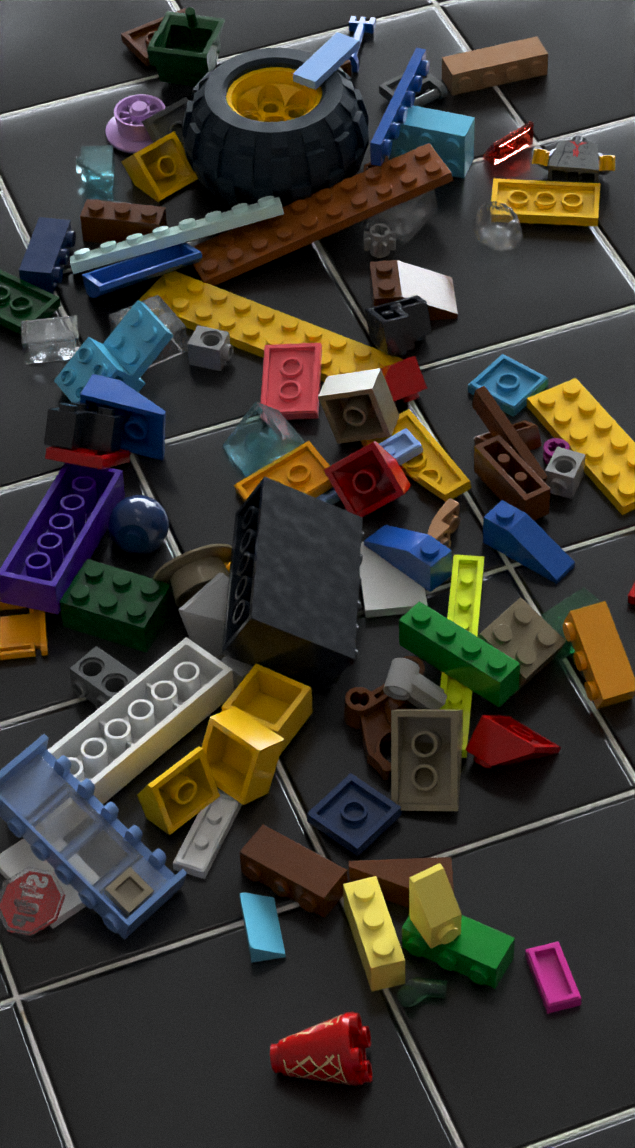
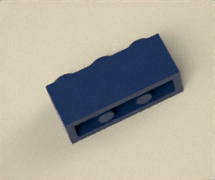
M38 218L19 268L21 280L54 294L57 284L62 282L63 267L69 263L70 248H74L76 243V233L72 231L71 220Z

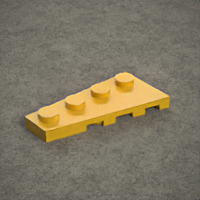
M408 409L400 413L392 436L407 428L423 447L421 454L400 465L404 474L445 502L449 498L453 499L471 489V482L411 410ZM389 437L362 440L360 442L363 446H367L374 441L379 444Z

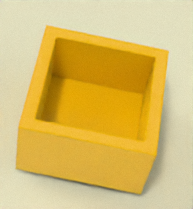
M256 663L223 704L222 712L236 706L284 738L281 749L282 753L313 712L312 690L307 685Z
M234 706L210 717L201 748L204 750L216 786L242 805H245L269 793L284 738Z

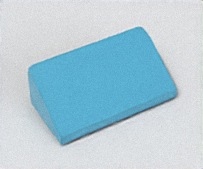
M239 893L251 963L286 957L274 898L251 893Z

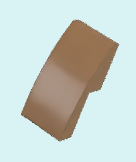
M449 498L433 518L428 530V535L449 549L451 546L450 533H453L460 524V503Z

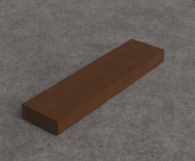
M485 386L476 389L472 407L492 436L500 435L533 471L546 482V473Z

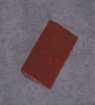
M530 121L492 143L483 154V158L496 166L533 144L534 123Z

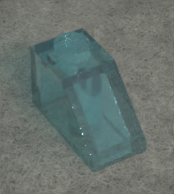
M113 145L81 146V157H76L77 173H82L83 184L106 199H113L115 179Z

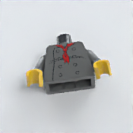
M575 136L572 141H559L556 149L550 151L534 149L532 164H537L542 169L548 170V181L598 183L599 174L607 175L610 171H615V156L598 153L596 143L587 142L583 136Z

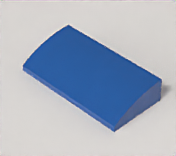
M185 242L82 274L87 295L96 298L199 263L202 259V253Z

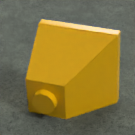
M175 131L121 161L134 185L157 202L198 179L186 158L184 147Z

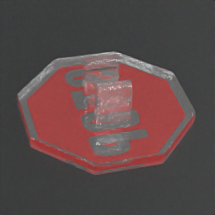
M28 866L3 882L0 890V919L7 931L33 936L57 921L66 895L54 872Z

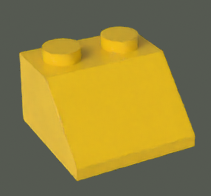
M198 746L149 783L137 796L145 817L171 835L220 797L204 750Z

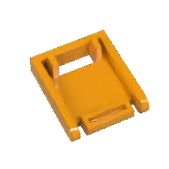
M0 602V611L25 608ZM29 608L30 614L0 617V661L36 657L35 649H40L42 656L48 655L46 612Z

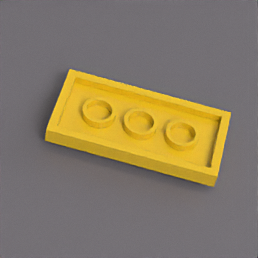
M493 178L490 221L598 226L600 183Z

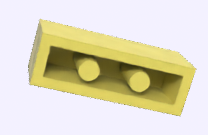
M374 876L344 883V910L371 991L405 984V958L377 877Z

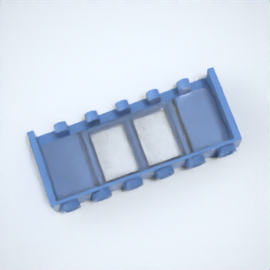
M43 734L0 770V817L7 823L9 830L16 837H23L31 845L32 852L39 860H46L54 868L56 876L65 885L70 884L78 892L82 903L90 909L93 908L102 917L104 924L109 930L118 933L125 940L183 886L187 873L183 869L176 875L164 865L167 858L166 854L159 848L152 853L141 842L143 833L138 826L133 825L128 829L117 819L118 807L111 801L104 806L93 795L95 786L91 780L86 778L80 782L70 773V760L64 755L56 759L47 750L49 738ZM131 867L154 890V893L133 914L127 917L104 894V891L115 879Z

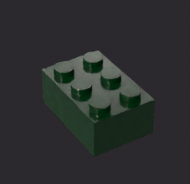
M90 559L86 560L59 601L63 627L146 653L174 609L171 584L155 581L152 578Z

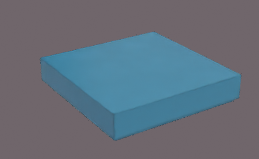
M502 354L468 384V393L474 395L476 389L485 386L501 410L514 417L527 405L528 397L540 393L548 386L549 378Z

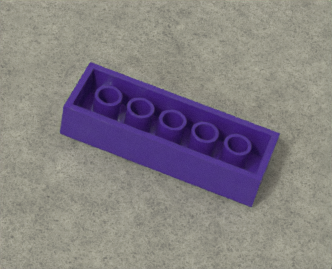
M64 463L0 568V602L59 614V601L86 560L90 559L108 528L109 517L113 508L121 500L125 499L123 470L113 468L97 469Z

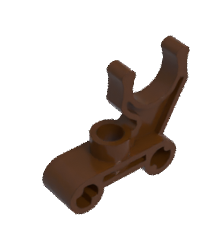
M414 656L403 657L418 664L420 667L419 673L424 676L425 666L422 660ZM385 684L373 691L364 687H354L345 696L344 721L350 727L361 730L367 763L380 774L383 780H388L391 778V762L382 756L380 748L386 742L391 741V710L412 709L413 704L407 700L401 701L387 696L383 691Z

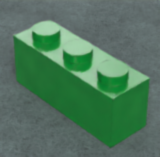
M410 915L402 926V948L414 956L424 957L436 962L445 970H454L480 985L485 984L496 989L514 958V937L462 915L461 934L452 942L440 944L432 949L410 920Z

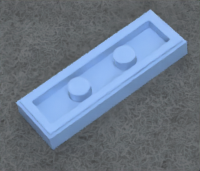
M337 32L293 73V81L316 90L360 48V40Z

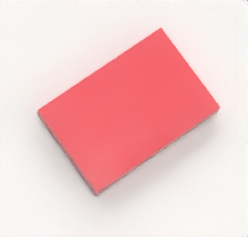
M321 343L265 345L259 414L261 421L318 419V395L320 393L322 364Z

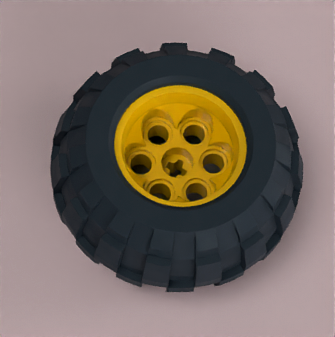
M292 48L256 49L241 53L218 64L216 69L208 72L194 87L191 99L187 102L182 124L185 155L200 183L214 196L228 201V204L231 206L242 203L251 205L258 203V200L262 197L274 196V198H280L282 207L297 200L309 198L312 194L322 189L330 188L344 179L355 176L360 169L369 145V116L360 90L355 89L352 78L339 67L316 90L293 81V73L313 54Z

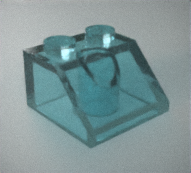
M255 402L222 445V448L245 477H248L305 442L279 410Z

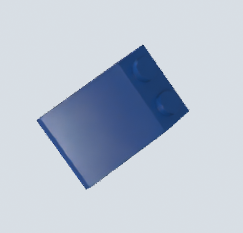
M92 374L80 393V402L88 404L87 409L97 411L98 407H108L115 409V414L125 416L120 449L163 460L165 457L166 411L121 380Z

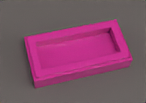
M559 941L525 949V958L547 1014L580 1006L582 998Z

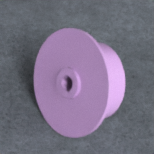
M146 94L132 95L122 99L116 104L114 117L110 119L106 126L105 132L108 142L118 150L133 154L152 144L153 141L142 121L165 109V104L159 98Z

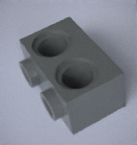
M97 646L69 668L71 688L74 693L80 698L85 697L97 709L139 676Z

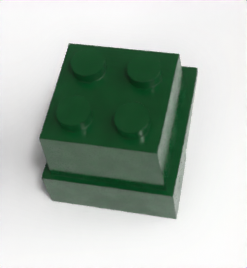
M188 7L185 13L167 11L147 48L150 65L156 66L160 82L196 86L208 72L214 70L221 50L220 36L226 19L196 15L193 7Z

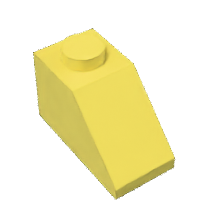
M440 863L409 877L410 920L431 949L440 944L450 943L461 934L462 914L445 870Z

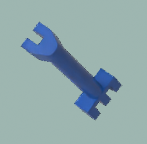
M351 16L349 31L354 32L353 38L360 40V45L364 33H374L376 18L371 17L370 21L366 22V17H361L360 21H357L356 16ZM359 49L349 58L352 71L356 73L359 71V59L357 57Z

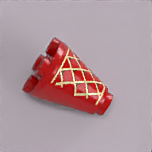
M346 1012L282 1038L277 1044H271L270 1061L274 1073H282L284 1076L353 1086L371 1082L373 1078L372 1066L366 1057V1048L371 1047L370 1029L368 1026H362L359 1013Z

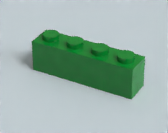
M420 601L399 619L400 646L494 705L500 707L519 689L520 663Z

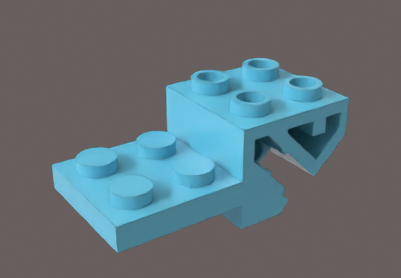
M137 300L103 344L88 337L54 379V382L71 402H80V393L92 374L121 380L139 392L146 384L140 377L174 335L145 303Z

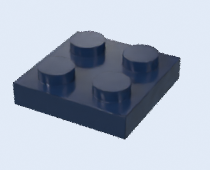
M350 773L307 813V822L358 857L401 816V807Z

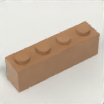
M537 36L442 57V79L452 96L547 75L548 52Z

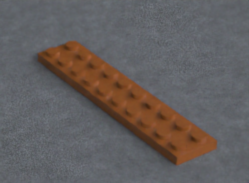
M430 143L419 146L412 151L382 163L381 166L369 168L353 177L344 179L330 188L322 189L312 194L309 198L297 200L284 206L283 215L234 228L193 246L201 251L202 259L199 263L191 266L200 281L216 286L453 181L452 173Z

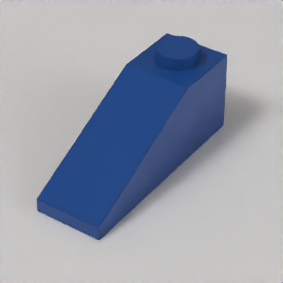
M501 500L484 516L483 543L557 584L575 566V561L527 513Z
M384 525L364 540V545L429 592L452 576V550L428 534Z

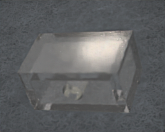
M77 315L21 321L25 365L70 360L81 347Z

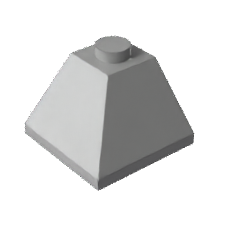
M221 572L178 609L190 640L213 656L221 655L229 583V578Z

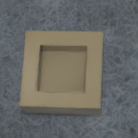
M131 867L124 871L104 891V894L127 917L133 914L154 893V890Z

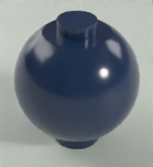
M133 495L121 500L113 508L109 517L108 529L112 541L120 550L131 555L141 556L156 551L164 543L169 531V520L165 509L155 499L144 495Z

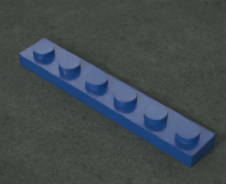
M415 49L370 142L371 165L381 166L385 157L391 154L392 142L398 139L400 125L406 122L408 108H412L414 105L415 93L421 90L423 76L428 75L430 62L426 60V49Z

